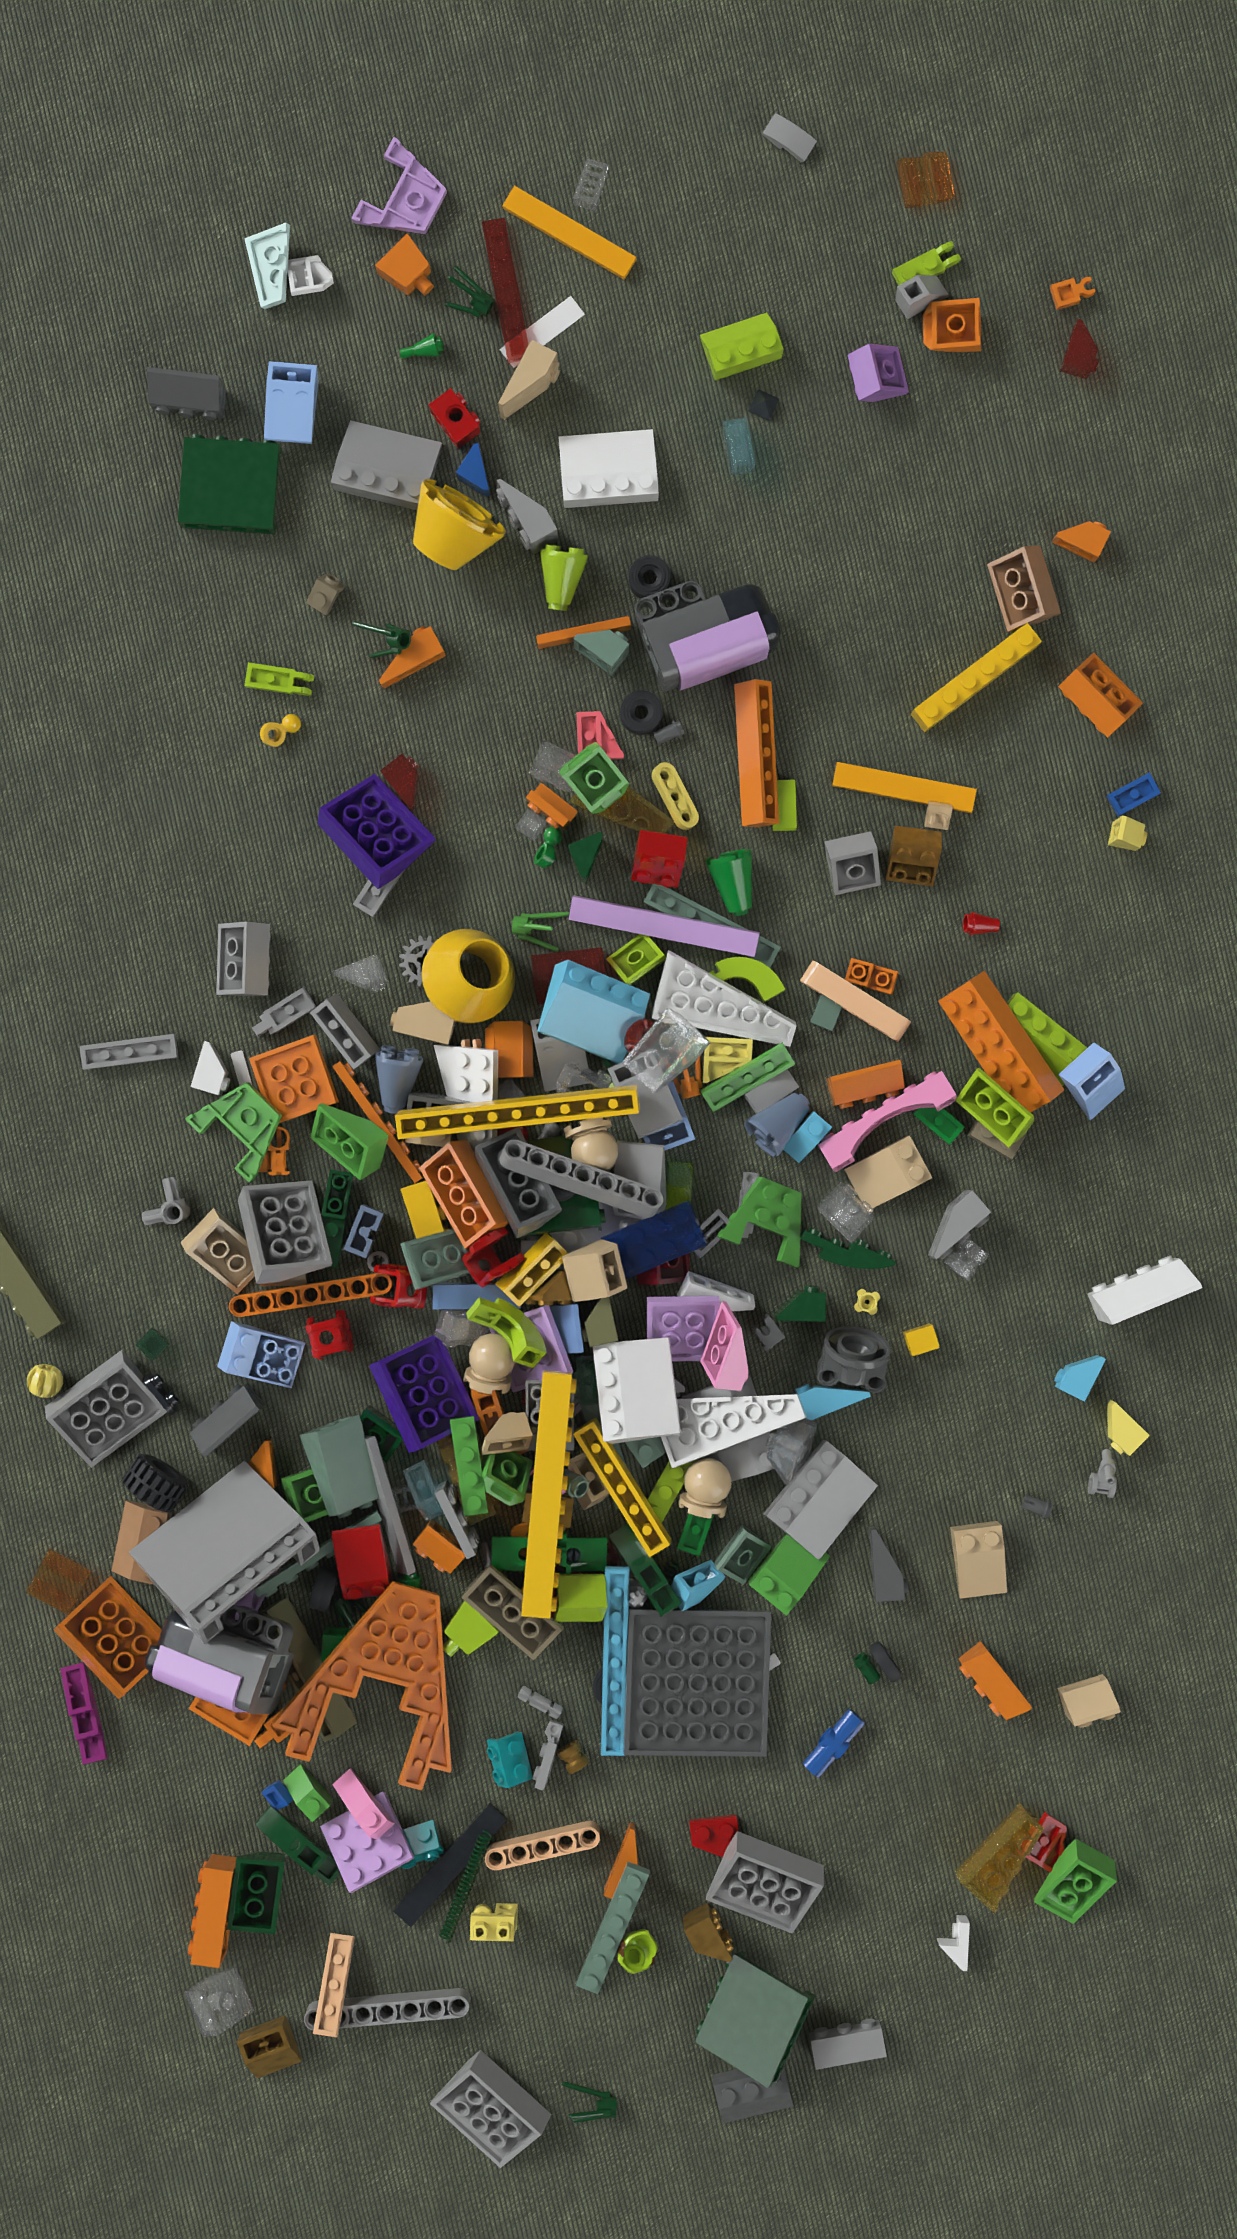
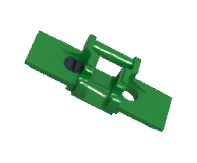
M567 1530L563 1531V1538L557 1540V1548L561 1549L559 1566L565 1567L566 1572L555 1573L571 1574V1571H605V1566H607V1537L567 1536ZM492 1536L491 1565L497 1570L525 1571L526 1559L520 1558L518 1552L522 1548H527L528 1537Z

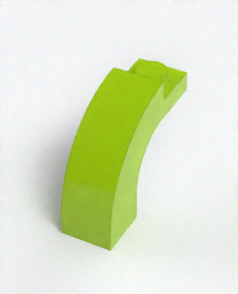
M727 958L715 963L719 971L717 974H715L714 970L709 972L722 981L733 978L748 981L754 986L763 1003L785 990L782 982L773 970L764 963L752 958Z
M479 1297L466 1312L468 1320L494 1329L507 1340L514 1362L534 1368L547 1353L543 1338L537 1327L522 1311L509 1302L500 1298L492 1302Z

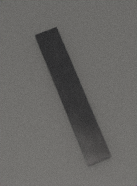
M489 1802L400 1901L393 1912L407 1925L412 1927L466 1867L468 1861L471 1860L469 1857L473 1856L471 1852L476 1847L475 1843H478L476 1839H480L478 1835L482 1834L490 1838L489 1835L483 1832L485 1830L493 1837L507 1821V1818Z

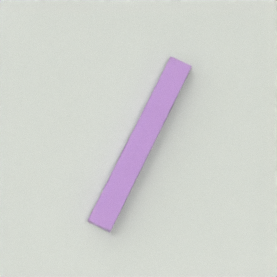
M575 895L572 897L569 920L753 957L756 955L760 932Z

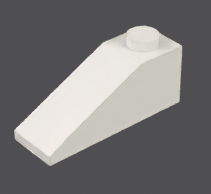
M688 1271L677 1293V1297L719 1296L720 1305L722 1301L727 1302L731 1311L754 1310L755 1308L753 1294Z

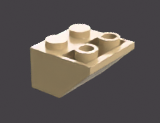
M600 1239L562 1256L574 1302L606 1298L627 1289L616 1243Z
M1103 1674L1057 1688L1065 1715L1074 1726L1080 1728L1087 1727L1094 1720H1109L1114 1718L1115 1714L1121 1712L1108 1679Z

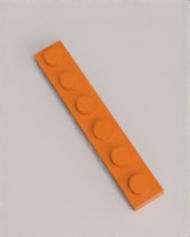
M342 1061L333 1065L332 1067L370 1121L389 1135L387 1145L413 1182L418 1183L424 1176L419 1169L420 1163L417 1160L412 1161L408 1155L411 1151L403 1140L401 1142L397 1140L394 1135L397 1133L390 1121L385 1123L381 1117L383 1111L376 1101L371 1103L367 1097L370 1094L368 1089L362 1082L358 1084L353 1076L356 1073L349 1063L344 1064Z

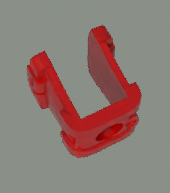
M504 1227L480 1238L470 1247V1251L462 1257L464 1265L480 1287H485L493 1279L505 1275L524 1260V1255L520 1253L502 1264L491 1248L508 1233ZM479 1260L487 1261L490 1265V1270H481Z
M392 1264L375 1265L374 1272L397 1276L395 1297L371 1296L370 1302L372 1304L395 1308L404 1306L421 1309L424 1307L427 1287L417 1289L412 1296L407 1294L408 1285L413 1283L408 1267Z
M336 1310L335 1318L317 1323L314 1316L307 1319L305 1329L309 1335L313 1358L324 1359V1355L343 1350L346 1352L353 1351L352 1330H349L351 1326L349 1319L346 1318L345 1310ZM330 1331L333 1334L332 1343L323 1344L320 1340L321 1332Z

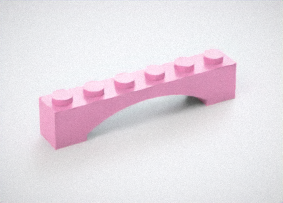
M935 1071L928 1074L924 1078V1082L917 1086L916 1084L908 1086L903 1090L904 1094L897 1098L895 1096L888 1098L882 1103L884 1106L877 1110L873 1108L866 1111L862 1115V1119L857 1122L850 1121L843 1125L842 1131L837 1134L830 1133L821 1139L822 1143L818 1144L833 1171L837 1172L854 1162L853 1156L862 1141L886 1120L903 1112L918 1108H936L938 1112L955 1102L957 1095L943 1072L937 1073Z

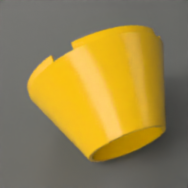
M424 479L420 487L413 544L428 558L448 569L458 570L503 538L506 533L504 526L500 522L496 525L491 520L493 515L481 505L446 484L441 488L435 485L436 480Z
M459 929L443 935L431 946L423 961L422 982L427 997L437 1010L442 1011L451 1017L450 1019L458 1022L479 1023L494 1017L508 1004L515 986V971L508 952L495 938L482 931ZM461 954H474L485 961L491 973L489 988H477L466 981L460 969Z

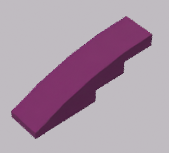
M82 1662L60 1668L68 1715L72 1717L75 1740L79 1742L82 1765L107 1760L108 1755L101 1721L85 1663Z

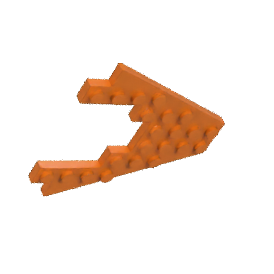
M392 1581L272 1721V1727L292 1732L285 1752L286 1756L310 1762L333 1693L356 1698L363 1675L405 1686L399 1709L420 1715L398 1783L402 1786L422 1790L430 1768L451 1773L452 1770L440 1597L437 1593Z

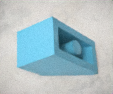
M813 1111L797 1128L783 1150L800 1163L832 1126Z
M1095 1355L1065 1365L1064 1369H1060L1056 1374L1054 1381L1057 1383L1055 1387L1085 1402L1106 1359Z
M712 1560L675 1576L671 1588L681 1602L678 1607L682 1611L699 1604L725 1579V1575L715 1568Z

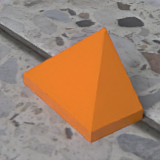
M270 1438L263 1442L248 1465L274 1489L277 1486L273 1441Z

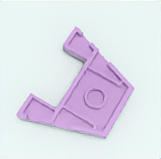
M393 137L384 154V158L404 169V172L384 210L361 200L351 218L352 222L426 234L447 194V190L415 159V156L410 151H407L401 145L397 138Z

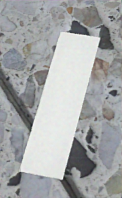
M570 296L499 350L512 367L515 368L521 361L531 340L544 346L585 314Z

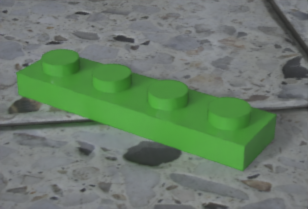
M782 1042L700 1091L712 1111L715 1112L794 1066L795 1062Z
M474 1416L450 1419L464 1516L488 1513Z

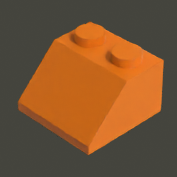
M433 1518L413 1543L416 1547L414 1550L423 1558L428 1556L434 1561L433 1565L443 1573L447 1571L451 1574L465 1558L457 1538Z

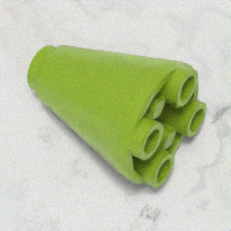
M547 544L545 549H541L540 555L546 601L549 603L548 609L567 611V607L571 604L585 568L588 555L584 554V549L570 547L569 552L560 551L561 546Z

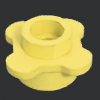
M864 1289L858 1290V1300L854 1305L857 1312L866 1311L870 1315L876 1314L878 1310L877 1301L880 1299L879 1293L875 1291L872 1293L866 1292Z

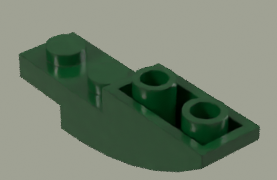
M331 1169L329 1171L321 1216L332 1259V1266L327 1268L338 1269L346 1231L354 1175L350 1172Z
M810 1228L809 1232L803 1230L800 1239L821 1248L817 1257L834 1264L860 1269H878L892 1267L896 1263V1261L891 1260L892 1254L881 1249L876 1253L869 1249L870 1244L859 1239L856 1243L850 1241L847 1249L843 1248L845 1243L834 1238L829 1242L822 1238L823 1233L813 1228Z
M628 1523L609 1535L660 1617L681 1604L652 1556H648Z
M272 1805L268 1807L255 1823L273 1843L311 1875H316L329 1886L339 1876L340 1871L333 1855L311 1839L307 1832Z

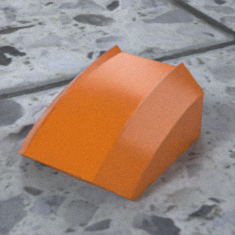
M980 298L930 302L923 314V343L930 350L981 351Z
M494 1021L485 1029V1049L498 1050V1078H534L532 1027L524 1021Z

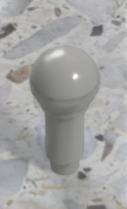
M555 1122L546 1123L543 1133L537 1139L558 1136L560 1132L559 1126Z

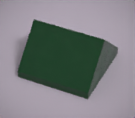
M601 832L568 845V851L583 883H587L603 843L604 836Z
M369 1405L360 1416L364 1435L376 1437L382 1460L387 1463L403 1439L395 1422Z

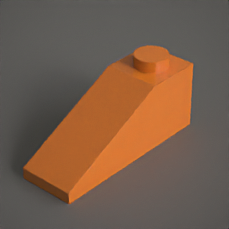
M423 626L413 632L409 647L402 649L401 654L396 655L379 679L383 689L446 656L431 626L427 628Z
M471 1389L472 1399L486 1437L499 1418L505 1414L499 1391L492 1390V1394H486Z
M630 1822L604 1888V1896L610 1899L613 1897L627 1861L638 1865L634 1823Z

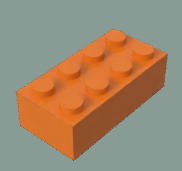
M467 1139L447 1143L419 1167L465 1249L470 1248L488 1233L509 1224L474 1157L475 1153Z
M211 1854L209 1860L204 1861L203 1868H200L198 1883L202 1884L200 1891L196 1894L194 1907H198L196 1916L193 1917L191 1931L195 1933L188 1947V1955L191 1956L190 1964L220 1968L227 1953L230 1930H227L236 1857Z

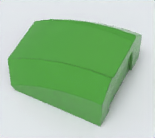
M597 742L586 746L579 754L564 764L559 771L563 779L592 814L600 813L625 794L629 786V782Z
M515 1451L482 1455V1476L486 1492L508 1506L523 1502L533 1461Z
M312 1469L281 1478V1488L286 1502L305 1522L328 1515Z

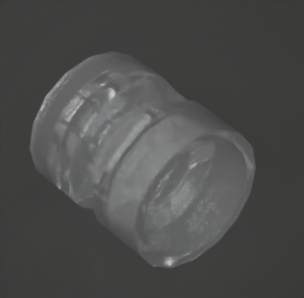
M967 1238L964 1242L958 1244V1251L952 1252L944 1263L969 1282L977 1272L975 1267L982 1266L989 1255L976 1243Z

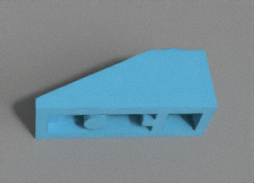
M809 1384L796 1388V1393L792 1394H797L800 1397L807 1418L802 1419L804 1423L871 1397L869 1391L864 1389L817 1385L810 1387Z

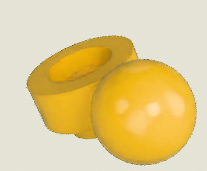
M288 714L283 718L282 724L268 722L262 726L260 738L268 746H279L284 742L286 732L295 733L300 729L301 720L295 714ZM270 730L274 731L272 738L268 736Z

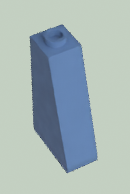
M438 1283L433 1285V1309H470L479 1297L492 1302L500 1298L518 1309L522 1307V1305L518 1307L495 1283H490L485 1287H480L477 1283Z

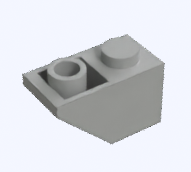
M917 275L897 286L895 301L906 318L909 319L924 311L930 302L942 301L949 294L937 276Z

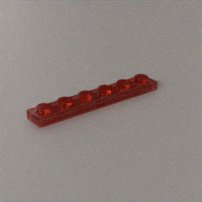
M504 217L483 221L482 228L507 361L512 363L521 361L529 344Z

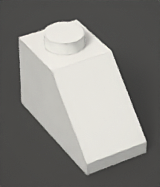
M204 1041L191 1087L222 1096L223 1091L227 1092L230 1084V1078H227L229 1073L213 1043Z

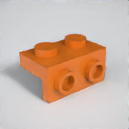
M540 783L535 791L531 790L526 796V801L529 803L527 807L536 814L541 812L547 817L546 822L555 829L560 827L564 831L578 813L575 808L543 783Z

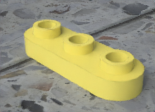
M667 762L660 763L652 771V780L676 826L682 830H689L698 823L699 814L674 766ZM660 774L664 775L665 780L661 778ZM671 795L676 798V801L672 799ZM682 816L686 818L687 822L682 819Z

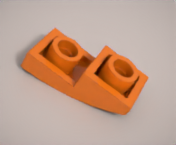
M851 958L845 980L861 987L892 995L899 972Z

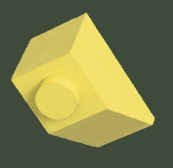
M1127 816L1119 817L1112 823L1108 845L1133 851L1140 849L1141 846L1145 845L1147 839V832L1144 831L1145 824Z
M1110 1400L1107 1403L1108 1437L1113 1441L1110 1445L1120 1455L1124 1452L1130 1456L1150 1435L1116 1402Z

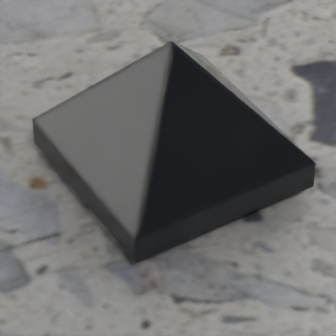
M758 389L748 412L770 421L779 398Z

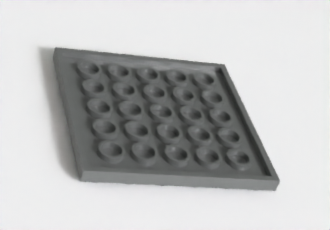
M628 1608L623 1754L644 1756L767 1757L771 1611L686 1609L682 1611L681 1609H673L660 1617L656 1609Z

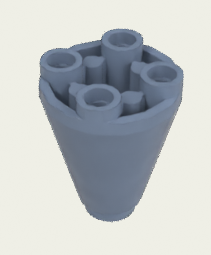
M384 1045L381 1046V1051H377L375 1054L381 1102L385 1112L396 1114L406 1107L408 1095L412 1092L423 1064V1058L419 1055V1050L406 1048L405 1051L395 1050L396 1048L393 1046Z

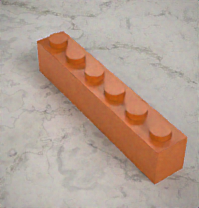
M754 679L734 684L742 826L759 828L779 824L772 684L771 681Z

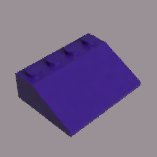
M373 774L319 808L317 824L377 889L399 876L436 840L376 774Z
M440 1332L369 1365L409 1453L420 1450L452 1434L450 1419L474 1416L475 1421L479 1420Z

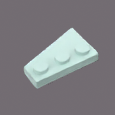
M283 223L245 238L260 306L263 309L286 302L290 225L288 223Z

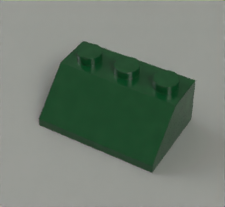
M261 1851L236 1857L227 1930L275 1934L285 1854Z

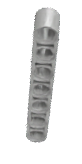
M519 1140L508 1141L500 1155L501 1165L508 1170L645 1218L653 1217L663 1203L662 1193L655 1188ZM508 1152L514 1153L517 1157H512ZM531 1160L537 1161L540 1165H535ZM555 1168L561 1170L563 1173L556 1172ZM578 1176L584 1178L585 1182L579 1180ZM600 1184L605 1185L608 1190L602 1188ZM623 1192L628 1193L631 1198L626 1197ZM646 1200L652 1202L654 1206L649 1205Z
M463 1988L345 1998L342 2011L345 2012L346 2016L341 2017L340 2028L460 2018L465 2016L469 2010L470 1994ZM461 1999L465 2002V2005L459 2007L453 2001ZM319 2000L309 2004L304 2016V2023L310 2030H314L315 2019L310 2013L317 2012ZM437 2001L441 2004V2007L434 2009L429 2003ZM413 2003L417 2006V2009L410 2011L405 2005ZM385 2005L391 2006L393 2012L386 2013L382 2010V2007ZM363 2007L368 2009L370 2013L362 2015L358 2009Z

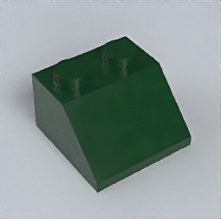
M804 1285V1290H797L774 1312V1318L777 1321L825 1322L826 1292L820 1290L818 1286Z

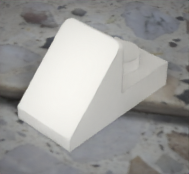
M957 1915L956 1923L952 1924V1937L956 1939L937 1938L939 1946L962 1971H967L970 1923L966 1915Z

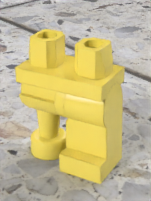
M496 1903L495 1913H492L491 1908L486 1904L477 1905L473 1913H471L470 1940L514 1941L515 1931L517 1930L518 1904Z

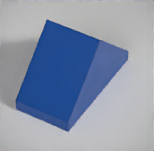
M476 443L473 444L456 471V476L458 480L486 497L490 496L479 444Z

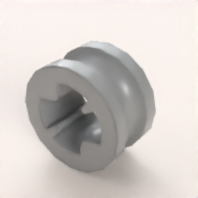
M376 1251L370 1254L367 1259L368 1268L374 1272L372 1262L375 1261L374 1256L379 1255L378 1258H381V1256L384 1258L385 1261L382 1264H389V1257L386 1253Z

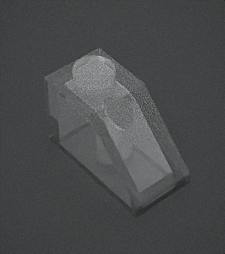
M378 954L333 971L334 976L367 991L372 990V993L386 988L385 984L389 983Z

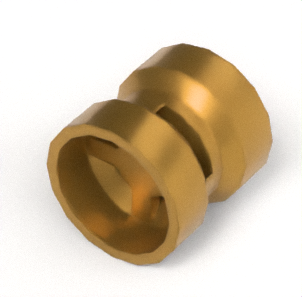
M577 1740L568 1743L557 1752L559 1758L567 1762L566 1769L569 1774L581 1770L589 1763L587 1756L581 1754V1746Z

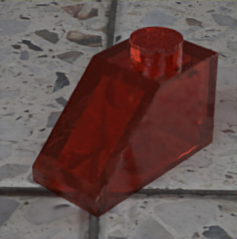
M1077 319L1073 326L1060 372L1087 379L1090 373H1095L1099 363V359L1096 358L1098 348L1081 319Z
M401 753L380 772L409 809L413 811L416 807L419 774L415 769L419 766L411 756L406 758Z

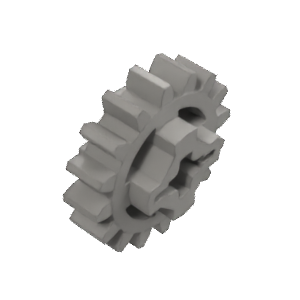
M419 936V942L410 939L411 946H403L406 954H399V957L404 959V962L400 963L399 967L406 968L402 975L404 977L410 975L409 982L411 984L417 980L418 987L423 985L422 964L419 962V959H424L434 944L432 943L431 936H428L427 941H424L422 936ZM423 946L422 951L412 954L416 948ZM409 963L416 965L418 968L417 975L412 972Z

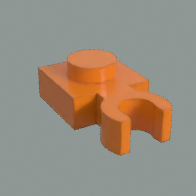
M1085 277L1078 284L1075 283L1074 278L1052 284L1050 291L1056 310L1079 304L1081 301L1080 296L1084 298L1093 296L1095 289L1086 290L1084 287L1085 284L1091 282L1092 278Z

